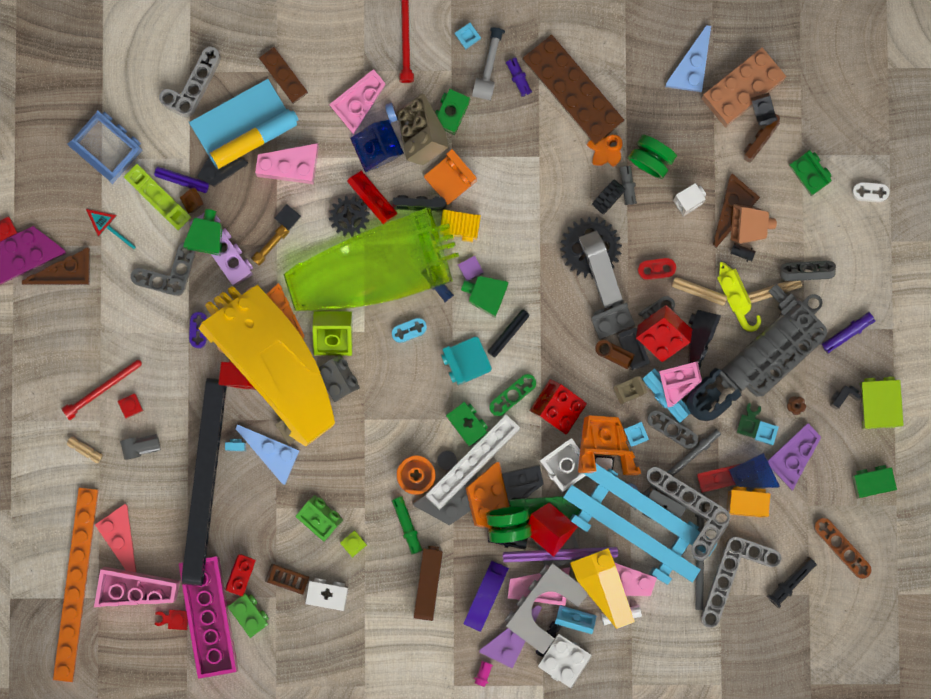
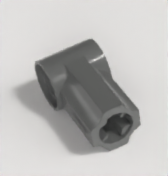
M157 434L120 441L124 460L138 458L143 454L161 450Z

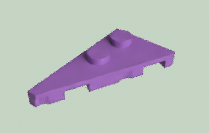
M538 605L532 609L534 622L542 608ZM507 628L481 648L479 652L513 669L526 641Z

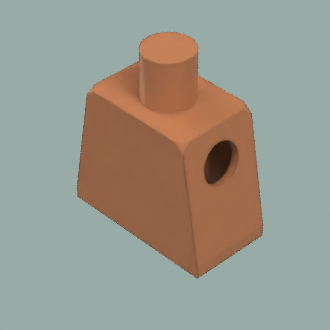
M739 204L733 205L732 241L746 243L766 239L768 229L776 228L777 221L775 218H769L768 211Z

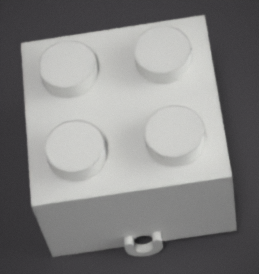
M572 438L539 461L547 471V475L554 481L561 492H564L571 485H574L586 476L583 473H578L580 449Z
M558 634L538 667L550 674L554 680H559L572 688L592 655L580 648V645L576 642L572 643Z

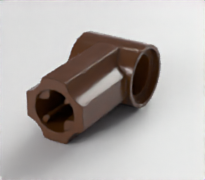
M600 340L595 346V351L599 356L625 369H628L634 360L635 354L607 340ZM608 344L609 352L602 354V346Z

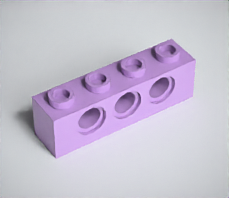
M204 213L197 218L203 219ZM216 215L214 222L220 223L221 221ZM224 228L222 230V243H226L228 249L225 252H221V256L212 255V257L231 284L236 287L253 275L250 271L253 267L247 259L243 261L240 256L242 251L237 244L232 245L229 241L231 235ZM231 259H238L239 264L235 268H230L229 261Z

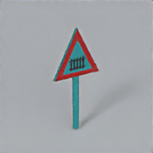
M86 209L98 237L107 228L132 249L136 248L135 245L109 226L117 215Z

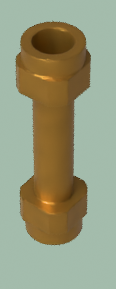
M282 224L275 230L276 234L261 251H256L251 258L258 266L266 260L265 256L281 238L285 239L289 234V231Z

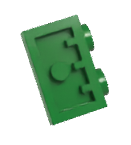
M809 150L791 163L789 167L810 196H813L830 184L832 175L826 167L823 169L819 163L821 160L818 155Z

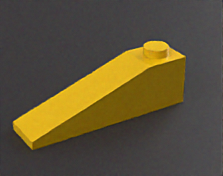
M609 548L570 563L577 582L584 588L616 629L635 622Z

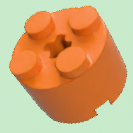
M422 456L406 458L397 469V481L400 487L409 494L422 495L428 492L435 483V469L432 463ZM415 470L422 474L418 481H414V477H411Z

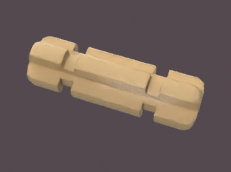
M75 437L69 438L67 446L72 449L75 448L77 452L87 458H91L95 463L100 462L102 454L97 451L94 452V449L83 442H78L79 440Z

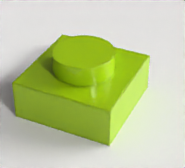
M353 531L340 542L352 558L367 546L356 531Z

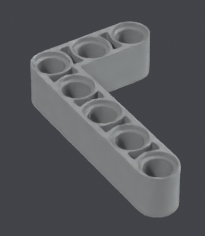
M658 467L650 468L647 472V480L652 487L707 520L706 525L691 548L693 557L696 560L703 561L707 559L730 523L729 512ZM659 473L661 478L659 481H652L651 475ZM670 483L677 485V489L673 492L667 490V486ZM687 493L694 495L693 500L690 502L683 500L684 495ZM704 503L710 505V510L707 512H702L699 509ZM725 514L727 516L726 521L718 522L716 520L717 515ZM714 530L716 536L713 539L707 538V531ZM697 547H705L706 552L703 555H697L695 553Z
M740 537L728 539L701 615V623L709 628L718 625L741 558L767 567H776L781 562V554L774 549ZM733 540H737L740 543L738 551H733L730 547V543ZM751 547L758 549V555L755 558L749 555ZM770 553L776 555L777 560L774 564H770L767 561V556ZM727 558L732 559L734 562V566L730 570L724 566V561ZM720 577H725L728 581L727 586L724 588L718 585ZM714 595L721 597V604L719 606H714L711 602ZM712 613L715 616V621L709 625L706 623L705 617L707 614Z

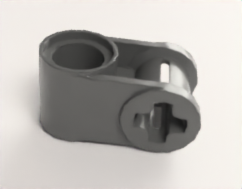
M664 296L646 307L638 315L646 320L661 309L662 301H669L672 305L671 310H674L675 302L671 297Z

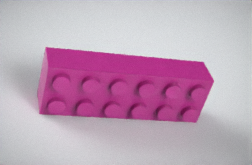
M217 556L206 558L203 585L182 584L198 679L238 672L220 559ZM178 563L182 582L183 563Z

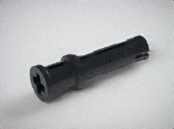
M807 557L784 583H779L778 588L771 595H767V598L777 608H780L781 603L788 596L791 597L793 595L792 590L817 566L815 561Z

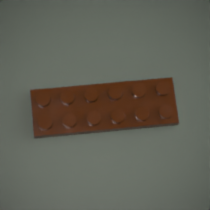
M552 34L523 57V61L594 145L598 144L625 121Z

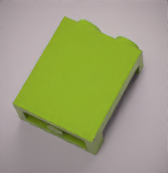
M884 377L883 381H876V378H865L864 382L859 383L863 407L862 429L904 426L900 380H895V377Z

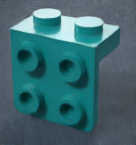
M473 337L455 346H448L442 349L444 353L441 354L442 360L445 365L449 364L451 369L448 372L452 383L456 382L458 386L485 375L492 370L478 337Z

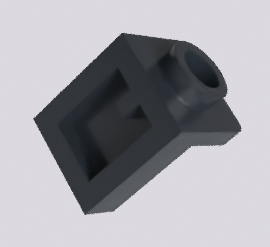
M769 93L751 98L759 126L770 125L777 121Z

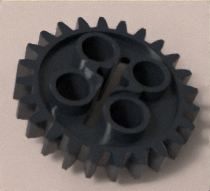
M588 217L587 222L580 218L579 225L574 221V229L567 227L569 234L563 233L566 240H561L560 243L565 245V247L560 248V251L565 252L561 259L568 260L565 266L570 264L572 266L570 272L576 269V276H579L582 272L584 273V279H586L588 274L594 279L590 266L586 261L587 257L582 261L579 260L584 251L575 253L572 250L573 245H581L579 237L585 235L587 230H597L599 235L603 236V242L607 243L610 247L607 253L612 269L615 268L612 262H619L615 256H621L622 253L617 251V249L622 248V245L616 243L621 239L620 237H614L617 230L610 231L612 224L606 227L604 226L605 220L600 224L598 223V217H596L594 222Z

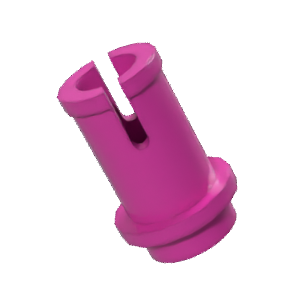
M481 661L477 677H474V683L485 687L489 683L487 680L493 665Z

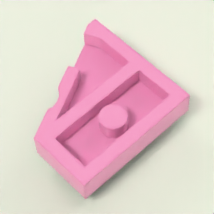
M698 362L659 371L668 407H673L702 381Z

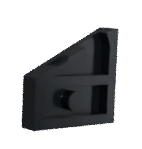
M208 157L197 177L215 187L226 178L234 175L238 170L243 167L245 168L249 163L242 158H238L217 169Z
M540 465L502 473L510 507L509 499L528 498L531 493L544 484Z

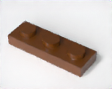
M275 47L259 57L292 104L308 94V91Z

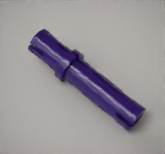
M867 312L856 321L850 322L849 326L821 345L826 353L829 354L851 337L861 334L862 330L876 321L872 314Z

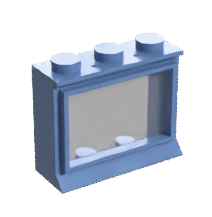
M97 110L96 114L67 145L113 184L143 150L139 147L141 143L132 136L130 139L125 134L127 131L120 124L115 126L111 122L113 118L105 111L101 114Z

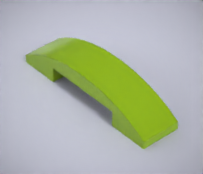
M138 164L124 176L178 231L192 218Z

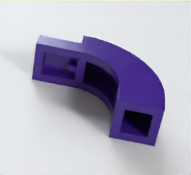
M491 560L463 623L464 625L481 632L509 568Z

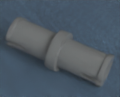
M631 166L619 168L622 180L621 185L626 189L624 192L625 205L637 204L634 189L636 183L633 182Z

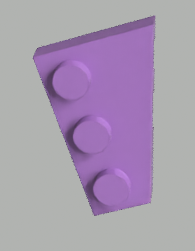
M809 423L766 462L791 491H793L821 439V436Z

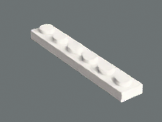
M505 415L426 494V498L440 510L520 430V427L510 417Z

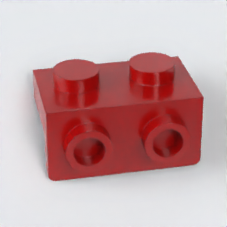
M238 554L225 590L243 597L256 560Z

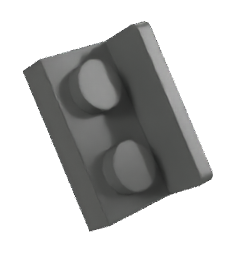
M620 301L611 305L612 309L604 311V309L593 313L594 316L591 317V321L599 340L635 325L627 303L622 304Z

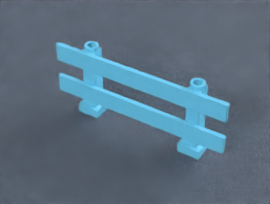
M596 464V472L583 473L598 483L590 496L573 485L569 487L563 498L581 509L577 516L574 514L571 516V522L588 532L591 527L588 522L593 517L661 562L659 567H653L649 574L664 584L668 585L672 580L669 577L672 570L693 583L701 569L681 556L689 544L693 545L700 534L697 530L699 528L697 525L690 521L688 523L684 522L617 478L618 473L610 468L605 470L598 464ZM608 491L677 535L678 537L670 549L603 506L601 502ZM703 546L697 547V549L700 550L701 552H703V553L706 552V548H705V547H703Z

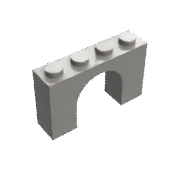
M552 563L549 566L546 564L539 573L542 575L538 582L536 580L532 582L528 588L530 592L527 597L522 596L516 604L519 606L515 613L511 611L505 619L507 622L506 627L542 654L546 652L555 638L534 622L532 605L535 599L545 592H557L579 607L588 595L577 581Z

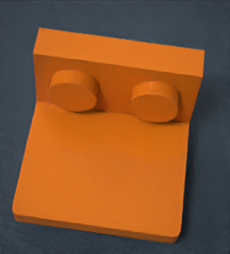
M453 149L446 154L447 157L424 175L426 181L438 195L446 200L447 205L451 204L477 182V177Z

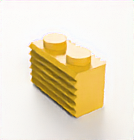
M443 210L439 233L445 239L454 240V237H461L462 241L472 243L473 240L478 239L481 215Z

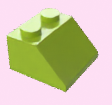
M314 311L312 325L314 355L352 356V311Z

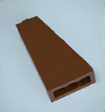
M428 545V549H423L414 619L434 620L443 551H439L440 547Z

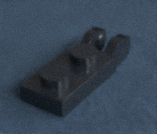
M398 195L393 197V208L395 210L438 212L446 209V200L439 196H435L431 200L425 196H417L415 199L409 198L406 195Z

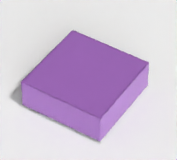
M475 256L458 264L467 281L484 273Z

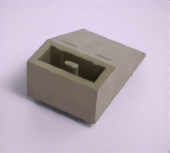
M420 94L397 111L406 160L423 166L449 147L446 132L425 94Z

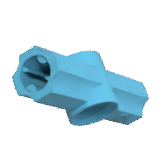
M655 368L642 379L655 394L654 396L664 408H667L679 423L691 414L687 405L682 400L673 407L667 406L661 376Z

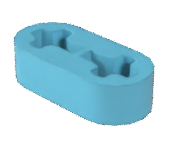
M420 318L410 320L394 327L392 338L397 343H404L422 336L427 330V325ZM416 322L424 325L421 328V332L417 330L410 331V329L415 327ZM398 329H401V331H409L408 333L403 335V339H400V337H395Z

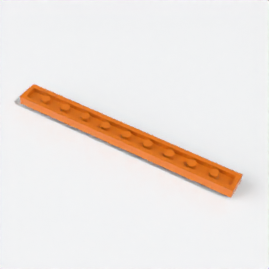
M79 488L53 676V680L74 681L99 490Z

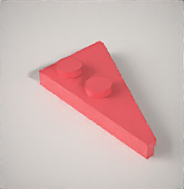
M124 504L95 524V526L124 569L130 572H137L128 505Z

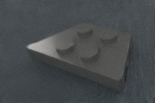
M477 473L440 510L426 498V495L413 503V505L450 526L471 511L466 487L477 479Z

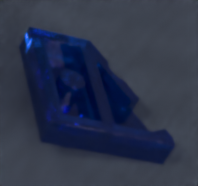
M764 453L728 470L736 487H780Z

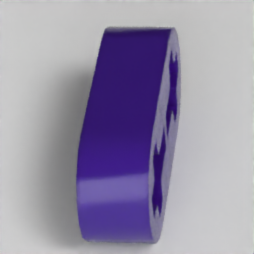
M195 312L190 318L189 342L194 348L201 349L207 344V338L197 329V323L194 322V319L201 316V319L205 321L207 316L202 312ZM197 332H200V337L203 339V342L201 341L199 345L193 341V338H197Z

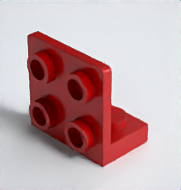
M550 379L529 411L567 435L587 403L562 384Z

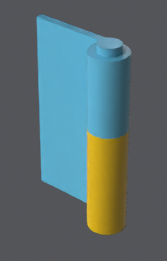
M266 79L190 121L189 124L214 166L220 169L297 126L299 119L294 111L285 108L270 81Z

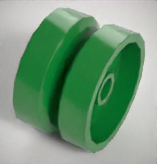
M642 134L637 141L639 149H633L628 159L647 174L663 180L668 172L666 165H672L677 155L665 144Z
M511 506L487 512V524L493 526L488 530L489 541L506 543L529 538L532 532L531 525L526 523L529 519L528 508L524 506Z

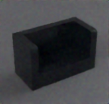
M636 327L617 335L621 347L635 354L631 366H629L631 372L650 364L644 345L636 339L638 331Z

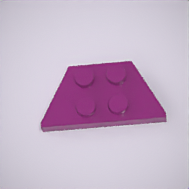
M34 226L1 241L0 285L66 254V251Z

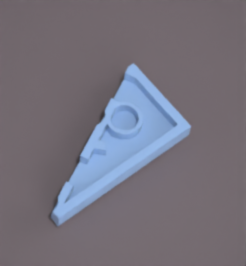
M706 25L667 81L665 87L702 92L711 26Z
M237 424L236 430L278 480L285 485L299 450Z

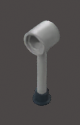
M496 27L490 28V31H492L490 38L492 40L483 78H476L472 97L490 101L495 82L490 81L498 43L502 39V34H505V30Z

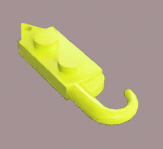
M720 262L719 277L717 278L727 296L732 311L735 312L744 330L748 332L758 330L761 325L760 316L757 315V323L754 326L749 325L744 316L751 310L752 303L737 270L732 269L724 262Z

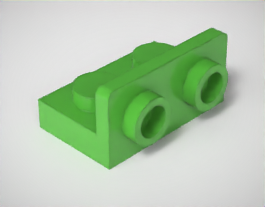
M315 495L308 500L295 516L323 542L343 522L338 512L329 508L323 499Z
M245 593L243 597L241 596L229 605L228 609L247 635L252 638L269 625L267 620L270 618L264 610L260 611L257 608L256 604L258 602L254 596Z

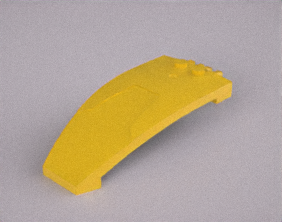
M258 285L242 295L236 288L231 286L228 288L230 296L222 292L214 298L218 308L211 301L206 303L205 306L211 316L201 323L199 330L211 343L214 342L272 407L291 430L289 436L302 445L308 446L335 424L330 399L316 361L290 320Z

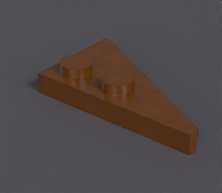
M731 174L713 241L715 248L731 232L733 205L739 204L753 207L760 198L734 174Z
M85 248L36 274L28 276L22 280V285H90V248Z

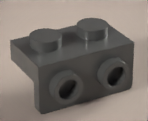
M340 355L332 358L318 367L325 387L334 402L360 389L356 377L350 371L348 363L343 356Z

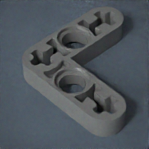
M183 242L178 247L170 276L137 268L131 273V281L140 287L173 296H180L186 289L196 251L187 254L186 259L190 260L189 263L179 260V257L184 258L185 255L182 251L184 248ZM179 264L187 266V271L184 274L177 273L176 268ZM142 272L144 277L149 278V274H151L149 285H146L147 281L143 279L137 282L135 275H139ZM161 277L163 285L161 287H154V278ZM167 279H170L168 283L172 285L179 282L181 290L174 292L172 287L167 286Z

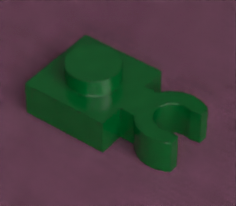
M748 403L746 406L748 414L747 416L741 415L736 433L755 439L760 420L756 419V415L761 412V406H758L757 411L753 412L750 409L751 403Z

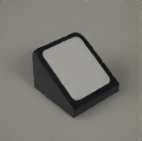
M595 455V463L605 470L609 468L613 470L615 457Z

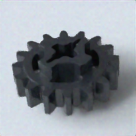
M345 196L344 201L338 198L339 204L333 203L332 206L335 209L329 210V213L333 215V217L329 218V221L334 222L331 225L332 229L337 227L336 233L339 234L342 231L344 237L347 236V233L354 237V232L361 235L360 229H367L364 223L370 222L366 218L370 215V212L364 211L368 208L367 205H361L362 199L356 202L355 196L351 200L348 199V196ZM351 204L357 206L361 211H355ZM344 206V210L338 213L339 209ZM348 209L351 215H355L351 218V225L348 219L344 218L347 216ZM357 220H361L360 224L354 227ZM338 222L345 223L348 229L340 226Z

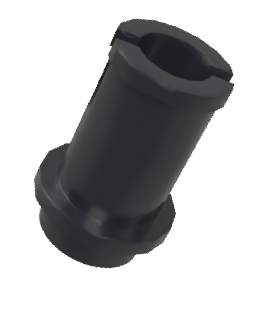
M734 243L730 254L746 259V262H752L756 251L752 247L749 249Z

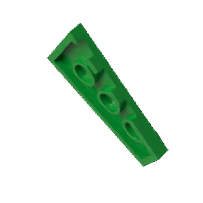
M564 496L509 499L511 506L527 507L529 519L532 513L548 503L555 506L569 519L573 514L577 516L581 509L564 499Z

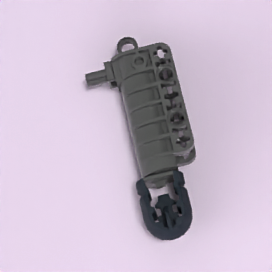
M777 284L773 286L768 292L780 303L778 305L781 311L779 317L722 370L714 368L710 372L709 377H704L690 391L687 398V408L690 413L701 421L714 420L732 405V401L738 400L746 388L756 397H762L818 347L827 336V328L815 316L823 304L820 296L812 294L801 302L792 293L788 296ZM811 298H815L819 302V306L815 309L808 305V301ZM818 332L820 335L816 336V337L813 339L814 341H812V340H811L812 335H813V334H816V333ZM799 344L805 345L807 350H801ZM792 354H794L795 357L793 358V360L788 362L784 367L782 365L786 359H789L792 356ZM776 370L779 373V376H772L770 371ZM718 376L723 380L721 384L724 388L727 389L729 387L733 391L732 394L729 393L721 404L718 402L719 396L722 393L716 387L708 389V394L705 397L700 396L698 399L696 398L698 394L703 395L705 388L709 384H713ZM764 379L767 381L763 388H757L758 385L764 382ZM714 401H716L717 403L715 404V406H714V408H713L714 410H712L711 412H709V410L712 408L711 404H712Z

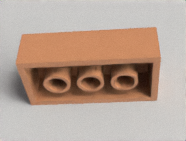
M762 47L703 94L701 99L726 128L752 107L751 98L771 92L787 76Z

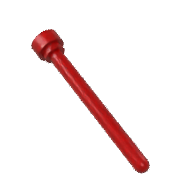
M401 0L403 69L399 74V82L413 83L414 73L410 69L409 0Z
M140 360L134 361L75 404H66L61 408L69 420H72L76 417L79 409L141 367L142 362Z

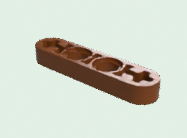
M826 518L818 519L814 524V530L857 578L865 579L869 577L872 571L870 564L830 520ZM820 522L822 524H828L826 526V529L829 532H831L832 529L835 531L834 533L830 534L827 539L824 537L825 535H827V533L824 530L819 531ZM833 536L841 538L840 546L834 547L831 544ZM847 550L853 551L855 555L852 561H847L844 558V553ZM858 558L861 560L860 562H858V564L861 567H867L865 569V575L863 573L860 575L858 574L859 568L856 565H854L853 568L851 566V564L855 563L858 560Z

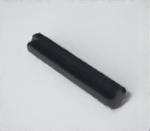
M524 309L518 313L488 349V353L495 358L529 318L530 314Z

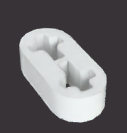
M858 183L852 190V195L856 200L868 202H883L889 197L890 193L886 185L876 183ZM863 187V190L869 191V193H864L861 197L859 193H856V190ZM881 188L885 195L879 198V195L872 194V191L876 192Z

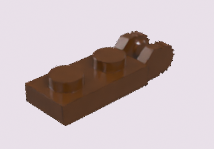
M776 114L777 121L766 125L765 129L761 128L757 132L755 142L753 144L749 143L744 150V160L749 163L753 161L773 135L777 126H779L780 116Z

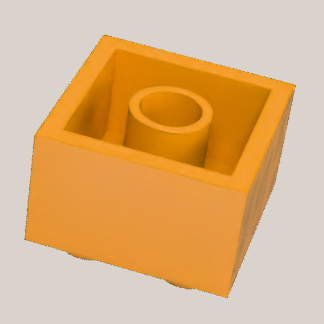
M733 487V490L728 491L726 510L730 515L769 517L771 493H766V489L754 488L751 492L746 491V487Z

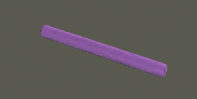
M617 547L560 549L554 557L546 550L503 552V562L581 559L609 548L612 558L618 557Z

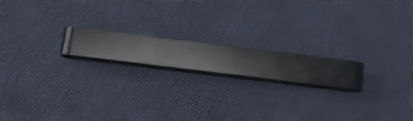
M207 378L205 383L182 571V584L202 586L204 580L227 386L219 385V379Z

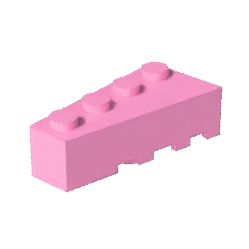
M103 567L100 569L94 607L173 603L177 600L180 580Z

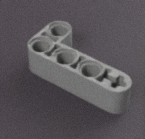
M207 47L203 50L181 94L171 89H165L160 93L159 100L166 109L183 117H190L194 114L221 61L218 50L214 47ZM214 53L215 59L211 58L209 61L207 56H212ZM201 70L208 71L207 76L204 78L198 77V73ZM192 87H198L199 92L197 94H190L189 91ZM167 95H172L173 101L165 103L164 98ZM183 104H190L188 111H181Z
M596 230L579 237L604 309L611 307V305L617 302H623L606 247L598 231Z

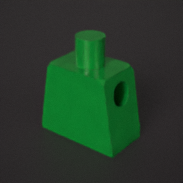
M205 209L203 219H193L183 244L185 249L221 256L222 224L214 222L217 211Z
M478 276L476 283L464 280L461 291L471 294L470 304L496 318L509 282Z

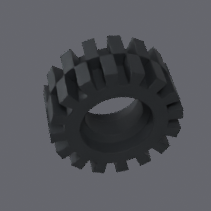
M614 179L594 200L592 205L604 215L626 189Z

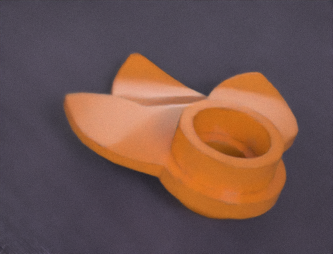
M609 135L596 145L591 140L587 143V146L595 151L592 160L593 165L602 166L608 162L614 167L620 162V150L623 142L618 135ZM613 142L617 143L615 147H611L610 144Z

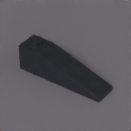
M697 310L695 314L692 313L688 324H691L690 328H692L688 364L698 362L699 370L721 318V315Z

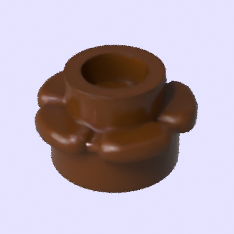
M800 396L791 397L787 404L788 410L794 415H800L806 409L805 400Z

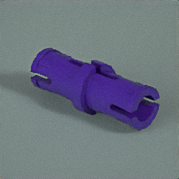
M512 58V61L511 59L508 60L506 65L511 72L512 81L516 83L521 97L526 96L525 94H531L532 90L525 78L526 74L522 72L517 58Z

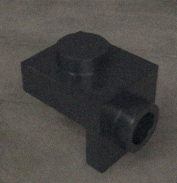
M851 385L849 387L844 386L840 392L837 390L830 399L833 402L830 406L836 410L839 409L848 395L858 401L861 398L858 394L859 390Z

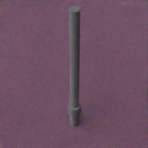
M715 429L709 436L703 437L698 442V445L667 473L675 476L703 450L706 451L711 447L710 444L721 433ZM650 486V487H649L645 492H643L642 494L645 495V496H647V494H648V492H649L650 489H654V490H656V491H657V489H655L654 487Z
M704 503V504H702V505L700 506L699 509H700L702 512H707V509H705V503ZM695 513L697 526L699 527L697 530L701 532L705 525V519ZM696 548V554H697V555H703V554H704L703 552H701L700 550H698V549ZM696 560V567L701 570L696 576L695 610H703L704 560Z

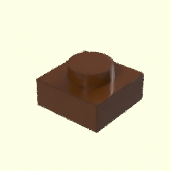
M196 188L189 189L180 197L188 214L195 212L204 205Z

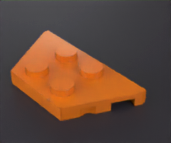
M499 462L493 463L489 469L466 487L474 525L482 528H492L493 526L487 524L486 513L494 509L510 507Z

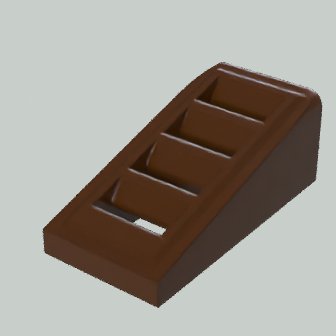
M271 564L265 582L303 595L309 576ZM276 570H279L276 581H273ZM285 572V573H287V574H286L284 583L282 584V583H280V582H281L283 573ZM291 575H294L291 586H288ZM300 577L302 579L299 588L296 589L295 586L297 584L298 578Z

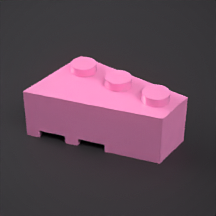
M318 143L258 154L256 176L314 184L319 150Z
M615 563L626 596H651L656 577Z

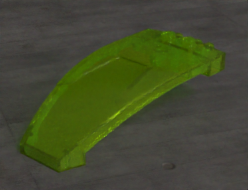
M425 208L358 234L302 263L296 264L283 274L294 310L323 311L371 306L409 297L453 282L447 261L459 257V254L452 253L445 256L444 250L451 249L456 244L451 242L442 245L443 242L453 239V235L449 234L440 238L438 233L450 228V225L444 224L436 227L431 209Z

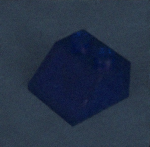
M389 119L374 122L350 138L365 172L392 162L404 154Z

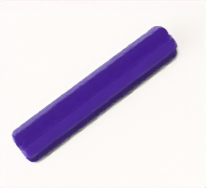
M156 167L155 177L191 189L196 188L197 191L203 193L208 192L209 184L207 182L162 167Z

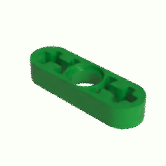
M525 374L490 403V412L498 417L504 415L535 389V377ZM525 378L527 380L532 379V387L526 386L523 389L526 393L522 395L520 389L515 386L519 384L521 387L524 384L523 380ZM510 390L518 392L519 397L517 400L511 401L508 399L507 394ZM504 396L505 400L511 405L507 407L505 404L502 406V412H495L493 410L495 408L494 404L497 403L499 405L502 403L503 400L500 398Z

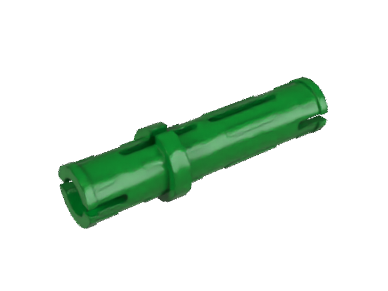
M403 496L391 500L403 529V538L408 543L411 555L423 551L418 540V532L412 524Z

